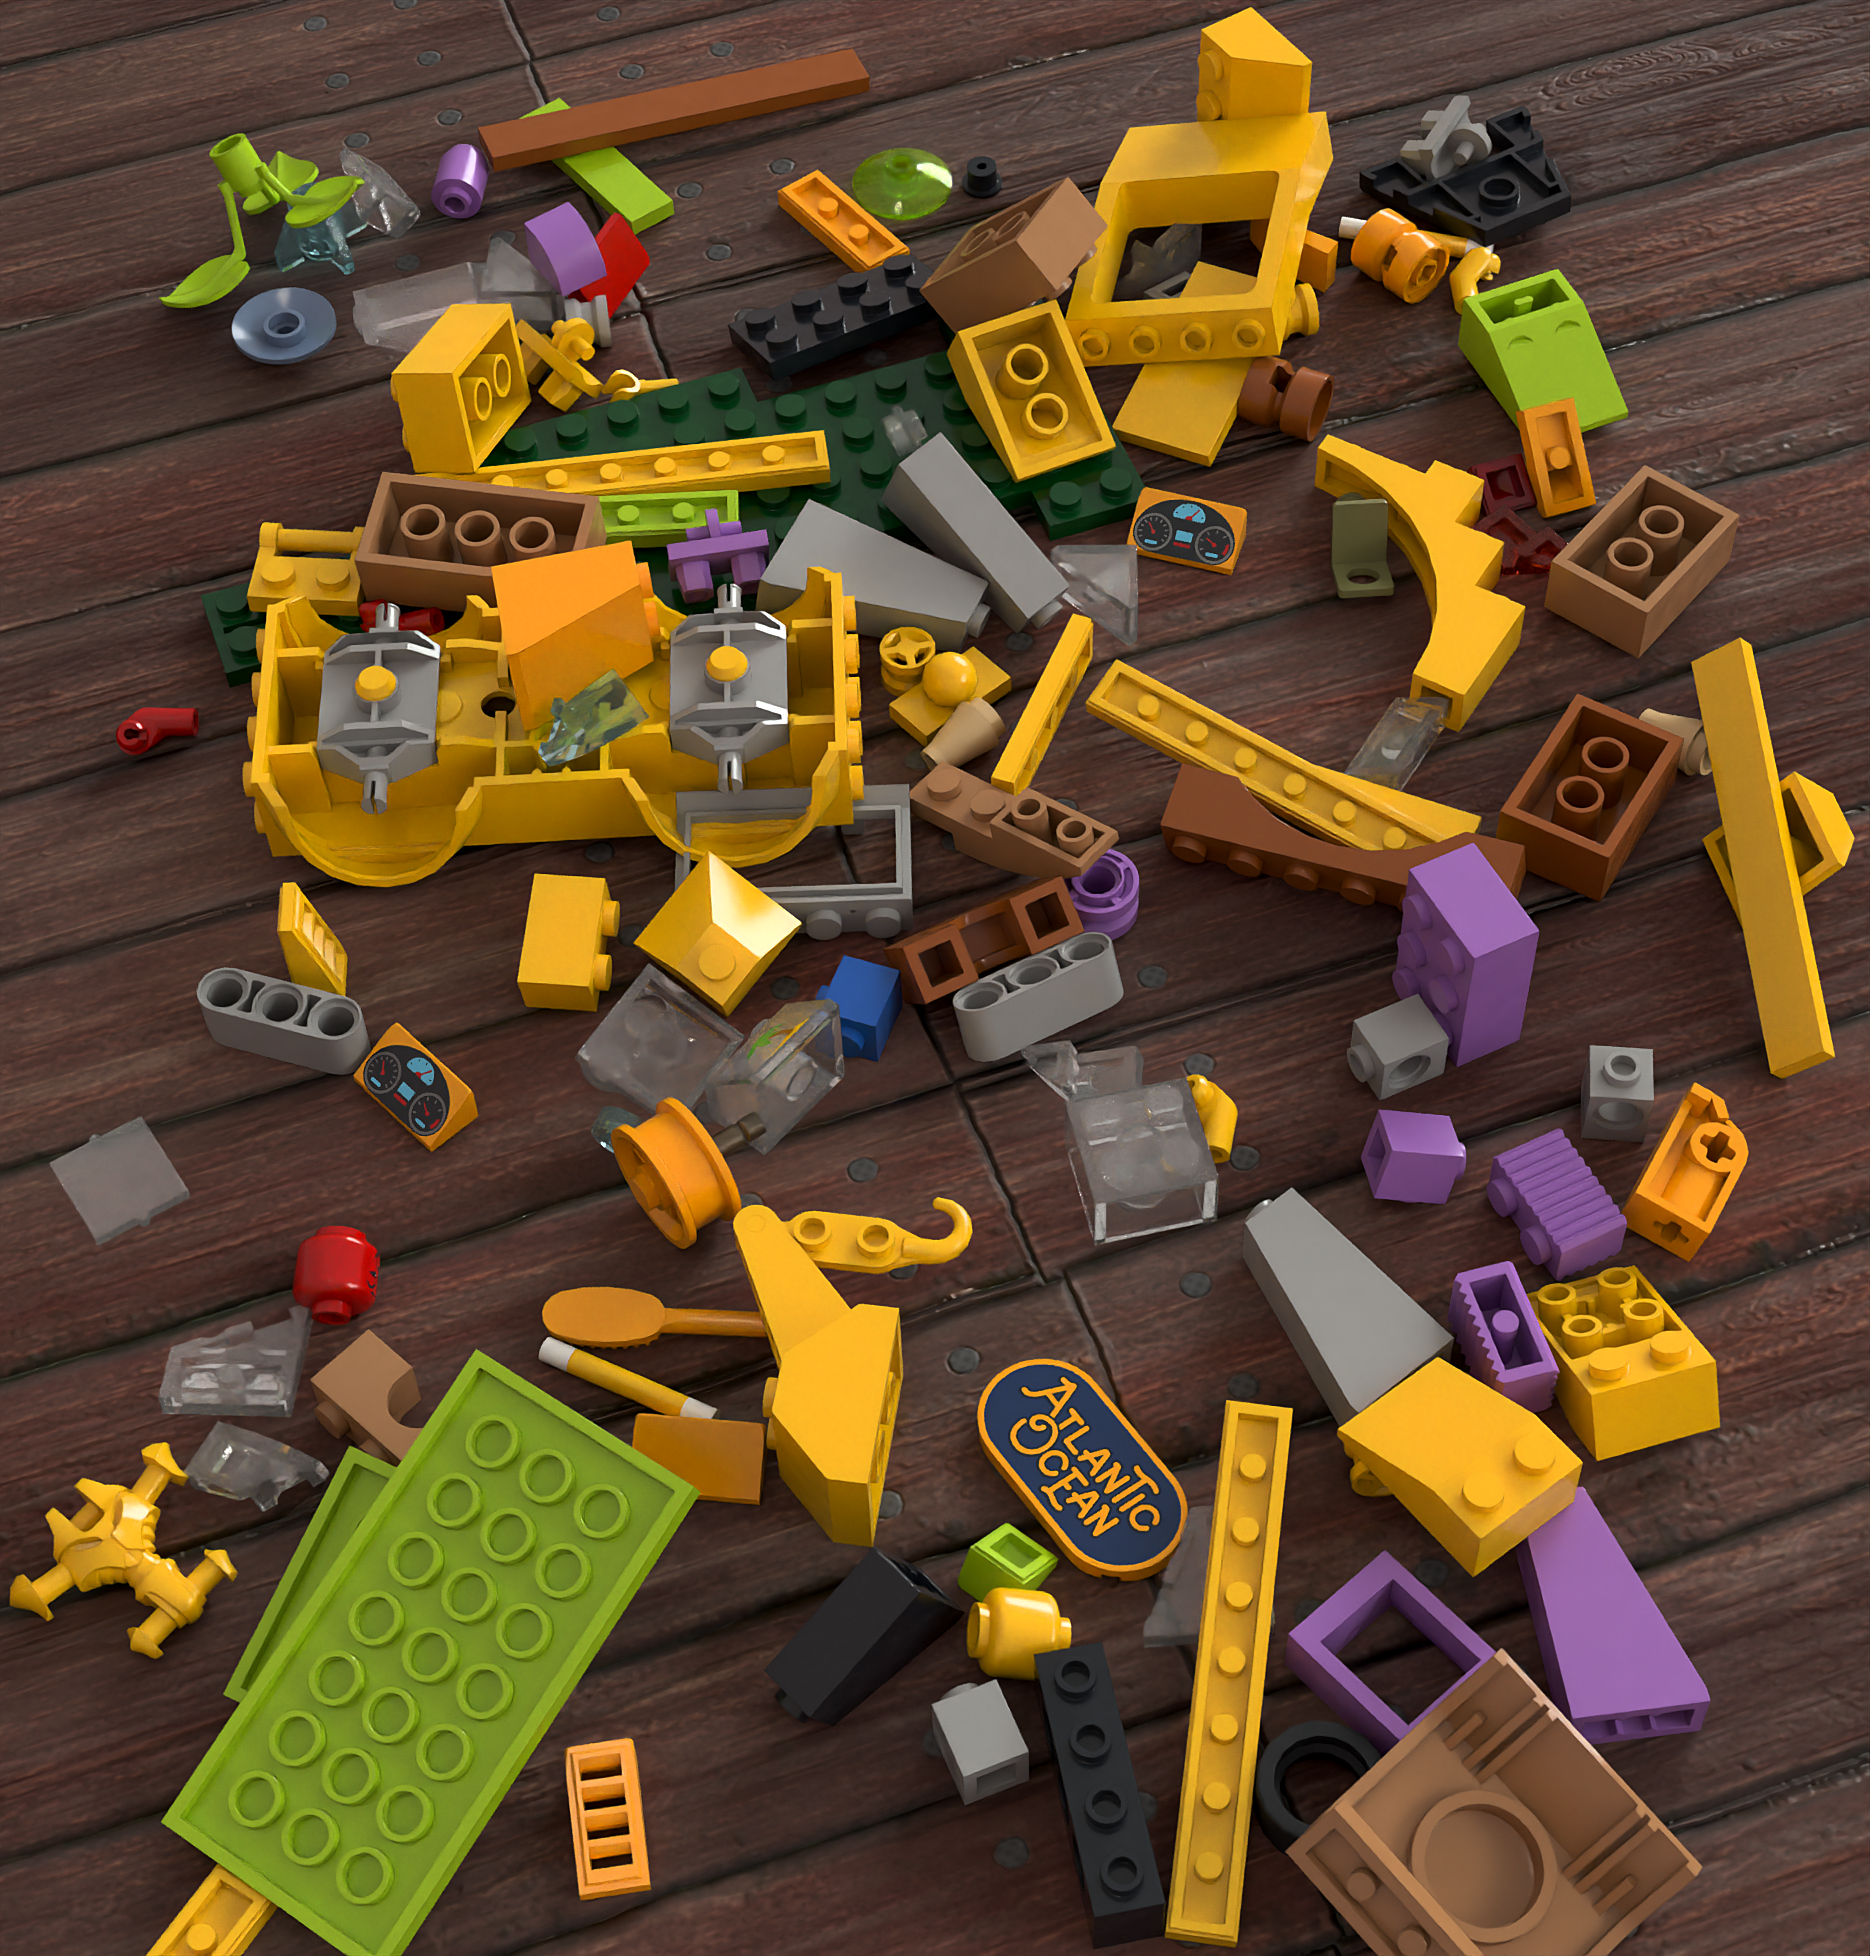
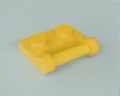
M264 522L260 529V547L246 596L250 611L267 612V605H275L292 596H307L311 607L317 615L360 616L358 608L363 603L365 594L354 560L365 527H355L353 532L283 529L281 523ZM282 552L351 554L350 560L282 557Z

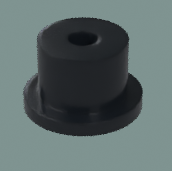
M978 156L972 158L967 163V174L963 177L962 188L968 196L976 199H987L1001 191L1002 178L997 173V164L992 158Z

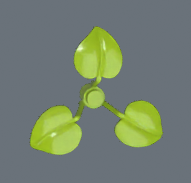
M244 133L234 134L225 138L211 149L209 156L224 179L217 186L224 196L234 241V251L231 255L220 256L201 265L172 294L167 297L158 298L164 305L175 308H192L206 305L232 291L248 274L250 267L247 262L243 261L246 257V251L233 196L234 192H238L242 198L247 197L243 204V209L248 215L262 213L279 203V201H286L290 206L294 207L285 217L287 224L292 228H306L318 224L336 213L350 199L353 193L365 184L364 180L356 176L333 177L316 183L304 196L298 195L315 180L319 173L317 166L313 162L294 159L277 151L267 167L265 162H261Z

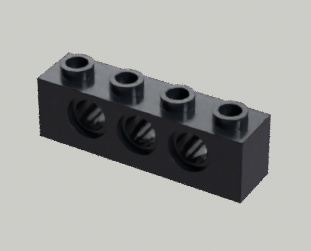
M1097 1642L1034 1654V1692L1093 1949L1163 1936L1165 1898L1103 1643Z

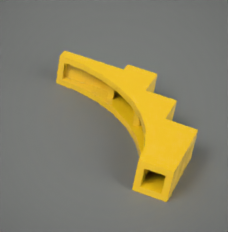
M1328 434L1317 450L1314 486L1337 498L1343 494L1353 492L1361 494L1366 500L1385 499L1387 501V535L1408 558L1422 583L1430 609L1432 633L1429 644L1412 675L1408 711L1460 732L1520 644L1525 606L1511 601L1505 596L1491 592L1499 581L1505 542L1472 529L1480 515L1484 480L1436 460L1424 474L1407 465L1397 463Z

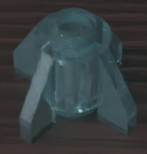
M306 183L295 189L292 194L304 196L316 183ZM348 200L336 213L310 227L292 228L285 220L274 251L278 268L285 272L304 262V253L305 256L316 261L332 259V262L346 275L354 272L353 258L345 239L367 227L364 211ZM287 203V207H288L287 209H288V212H289V211H290L292 208H294V207L290 206V205Z

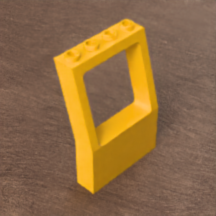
M1326 111L1129 128L1100 184L1094 207L1108 226L1094 243L1098 248L1096 253L1078 268L1065 318L1066 325L1084 367L1280 355L1309 216L1333 161ZM1270 219L1256 285L1250 292L1111 302L1127 238L1132 230L1146 227Z

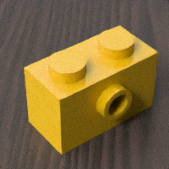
M534 873L517 979L526 1007L597 1012L600 990L608 991L611 984L612 958L611 955H605L608 936H617L620 923L619 901L611 900L605 878Z

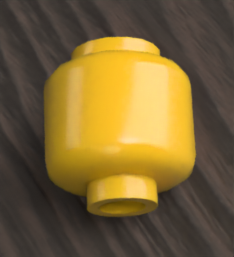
M996 1587L985 1596L982 1603L975 1602L971 1607L967 1624V1651L970 1657L978 1659L980 1668L989 1676L1034 1681V1654L1070 1648L1071 1623L1069 1618L1060 1617V1611L1055 1598L1046 1592Z

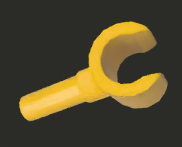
M617 370L608 379L602 393L613 394L609 401L611 403L618 400H629L637 395L677 385L679 382L677 378L649 381L638 380L628 371Z

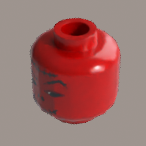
M345 1226L322 1227L316 1231L314 1236L305 1239L297 1251L292 1294L298 1305L312 1312V1319L326 1325L347 1324L350 1322L351 1316L368 1311L376 1299L380 1255L375 1246L366 1241V1235L360 1230Z

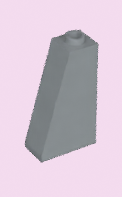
M941 432L898 464L881 500L941 560L990 582L985 603L1011 629L1018 634L1031 623L1037 629H1040L1063 610L1059 600L1070 585Z
M808 499L760 578L755 611H765L770 615L786 609L805 591L807 567L821 566L834 573H842L844 596H855L857 630H847V632L883 639L891 630L900 627H916L923 629L932 636L935 642V649L960 653L969 635L978 638L987 623L991 607L985 605L984 602L990 582Z
M1290 1188L1274 1201L1270 1199L1262 1201L1249 1213L1244 1223L1242 1257L1340 1427L1436 1357L1450 1363L1454 1337L1293 1188Z

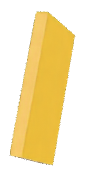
M1198 261L1179 298L1248 293L1255 287L1257 277ZM1295 289L1293 291L1289 312L1296 300ZM1256 357L1145 363L1112 426L1119 440L1211 467L1238 414L1241 389L1249 368Z

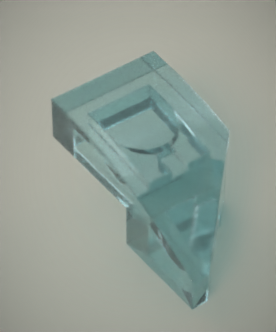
M613 668L567 703L562 698H554L550 710L555 717L548 742H541L538 753L549 767L587 754L633 729L649 716Z

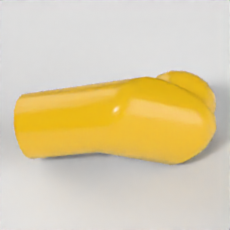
M1487 247L1470 249L1449 276L1455 310L1461 315L1464 298L1479 294L1476 284L1478 280L1490 281L1493 279L1491 271L1497 274L1500 271L1501 262L1498 255L1491 253Z
M1199 1074L1188 1076L1179 1085L1178 1097L1183 1103L1185 1111L1204 1129L1199 1154L1203 1159L1212 1163L1227 1162L1230 1159L1238 1115L1236 1105L1215 1083L1208 1081L1204 1076Z

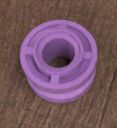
M1109 849L1082 876L1063 879L1085 930L1082 933H1103L1113 940L1124 935L1134 925L1138 916L1139 874L1135 865L1125 855Z

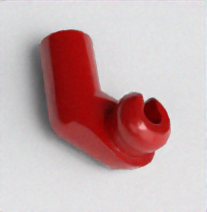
M376 599L360 604L358 612L363 623L359 625L365 633L369 632V628H375V610L378 605L384 603L387 613L388 603L384 599ZM430 607L400 614L398 628L399 631L418 630L428 637L443 631L445 622L440 609Z
M141 708L118 726L115 734L117 744L125 753L138 755L146 753L167 736H197L199 730L198 711L196 708Z

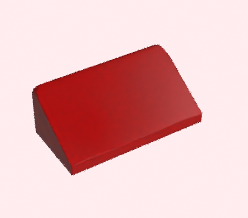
M613 213L594 238L601 252L607 275L568 294V299L575 298L580 303L591 302L595 296L606 295L609 320L650 264L647 252L622 215L618 213Z

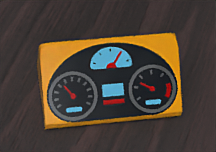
M1145 487L1141 490L1126 544V552L1232 575L1246 537L1247 511L1236 506Z
M397 1022L384 1033L353 1075L354 1081L430 1152H433L478 1117L475 1098L471 1089Z

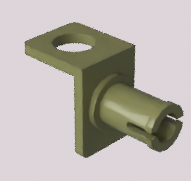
M1350 492L1340 496L1332 505L1330 568L1340 598L1389 596L1394 594V584L1386 561L1388 504L1385 499L1366 500L1361 494ZM1368 575L1376 578L1377 581L1370 584H1357L1348 579L1353 576Z

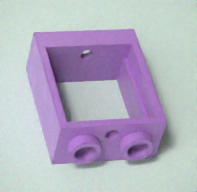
M1384 1550L1288 1634L1285 1665L1347 1725L1363 1734L1383 1757L1461 1682L1463 1683L1496 1652ZM1392 1605L1466 1673L1409 1725L1335 1657L1340 1650Z

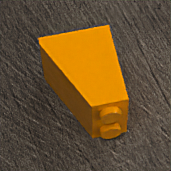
M631 540L491 566L506 657L524 731L537 729L654 661L650 637L661 635L655 601L643 603V599L654 597L648 562L636 564Z

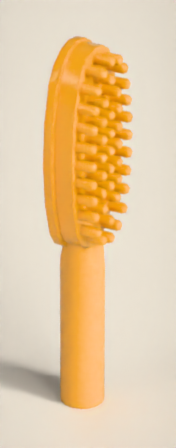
M582 1287L561 1291L551 1296L542 1310L543 1323L553 1337L561 1342H569L570 1345L590 1346L592 1349L595 1347H601V1349L612 1347L615 1350L617 1347L627 1349L628 1346L637 1348L640 1344L648 1346L651 1341L658 1340L661 1333L767 1337L758 1311L664 1308L661 1301L653 1295L624 1288Z

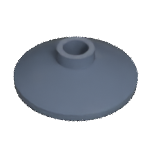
M278 288L251 298L237 311L232 322V335L237 348L247 357L266 364H290L312 357L325 348L335 334L337 322L332 305L320 294L303 288Z

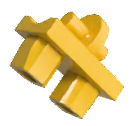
M578 317L566 322L557 320L551 327V331L554 333L553 339H551L546 334L540 335L526 321L520 319L516 325L518 337L523 341L520 349L527 381L536 385L550 366L554 369L539 388L538 393L564 412L572 406L583 391L597 399L604 385L577 362L580 358L587 361L595 353V349L592 347L595 336L592 326L584 319Z

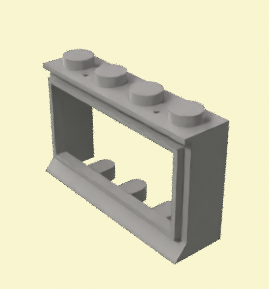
M909 784L863 785L864 800L853 801L854 824L841 825L844 835L863 834L865 831V820L895 819L896 883L758 888L802 923V926L796 933H807L810 937L817 940L834 939L841 932L867 931L868 934L876 938H889L898 934L900 930L913 929ZM812 787L746 789L736 794H733V790H729V794H724L719 790L676 792L677 831L684 838V844L690 847L692 823H744L760 820L798 819L806 813V807L811 804ZM676 852L675 891L691 873L690 852H684V857Z

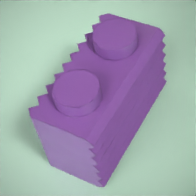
M1558 1128L1493 1158L1490 1180L1487 1184V1193L1493 1208L1502 1217L1508 1215L1512 1217L1521 1230L1520 1239L1528 1258L1535 1265L1544 1263L1555 1280L1561 1281L1566 1275L1572 1276L1577 1270L1583 1271L1588 1265L1594 1266L1599 1260L1604 1261L1610 1255L1615 1256L1621 1250L1627 1226L1625 1215L1620 1214L1618 1205L1613 1204L1611 1196L1606 1194L1604 1186L1599 1185L1598 1179L1592 1175L1590 1167L1585 1166L1584 1159L1578 1156L1577 1149L1571 1146L1570 1140L1565 1138L1562 1129Z
M1506 1261L1458 1273L1453 1283L1447 1321L1453 1323L1451 1331L1457 1334L1456 1342L1462 1345L1460 1353L1466 1355L1465 1364L1471 1366L1469 1375L1532 1413L1546 1410L1552 1406L1551 1400L1554 1399L1552 1394L1555 1393L1554 1387L1557 1386L1555 1381L1558 1379L1557 1374L1560 1371L1513 1263Z

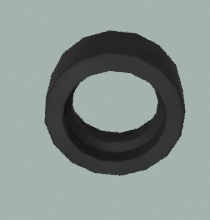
M1313 1720L1288 1727L1269 1742L1257 1765L1254 1811L1262 1833L1279 1852L1289 1856L1285 1851L1310 1827L1293 1818L1284 1808L1280 1798V1782L1287 1769L1292 1765L1310 1759L1331 1760L1348 1768L1360 1779L1382 1758L1380 1752L1363 1734L1340 1723Z

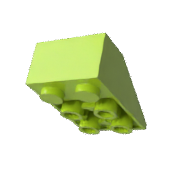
M1559 269L1464 298L1458 346L1518 429L1515 411L1564 398H1574L1581 433L1628 417V409L1584 302Z

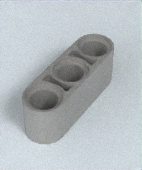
M1082 933L960 989L953 997V1006L968 1057L982 1062L1001 1059L1117 1004L1123 997L1124 989L1112 940L1103 933Z
M227 967L211 971L198 984L197 997L209 1035L215 1042L224 1046L337 1075L355 1073L372 1051L361 1007L354 1000L346 996Z

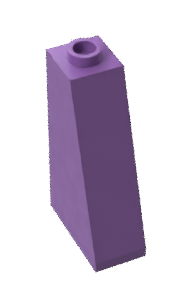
M1583 1486L1577 1487L1573 1503L1515 1546L1553 1704L1590 1745L1700 1731L1710 1704L1707 1687Z

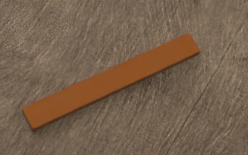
M852 48L478 127L479 142L493 171L497 172L869 91L870 77Z

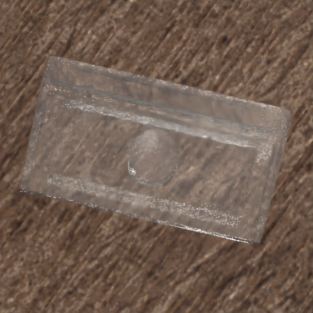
M1396 697L1343 774L1402 791L1445 727L1449 699L1443 697Z

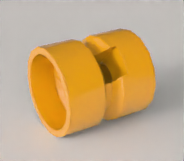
M1387 208L1371 216L1362 226L1351 248L1350 259L1353 266L1378 282L1383 281L1385 288L1405 302L1413 304L1426 298L1437 287L1448 267L1450 252L1446 245L1427 232L1417 231L1415 224L1396 211Z

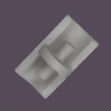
M1454 96L1445 111L1428 110L1421 120L1420 132L1423 140H1407L1400 150L1401 160L1420 176H1426L1427 182L1456 171L1461 165H1470L1487 158L1492 149V143L1489 135L1486 133L1485 126L1481 123L1471 124L1468 118V108L1471 104L1469 96Z

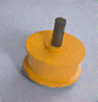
M667 1097L657 1103L656 1115L637 1127L633 1128L630 1125L622 1124L613 1129L611 1142L620 1169L638 1203L671 1243L681 1249H686L696 1242L697 1230L717 1218L729 1222L742 1209L736 1183L724 1158L745 1146L746 1142H752L765 1134L766 1127L760 1116L753 1111L738 1120L736 1125L731 1124L710 1137L703 1125L685 1105L675 1098Z

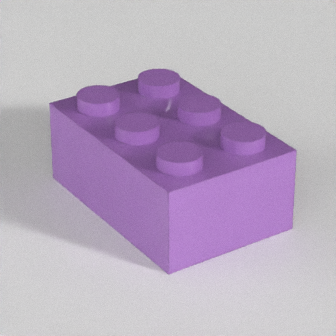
M1474 843L1409 869L1406 897L1402 900L1403 919L1401 934L1397 938L1398 957L1396 971L1392 975L1393 984L1401 1000L1419 994L1449 1037L1447 1055L1455 1066L1459 1067L1520 1039L1539 929Z

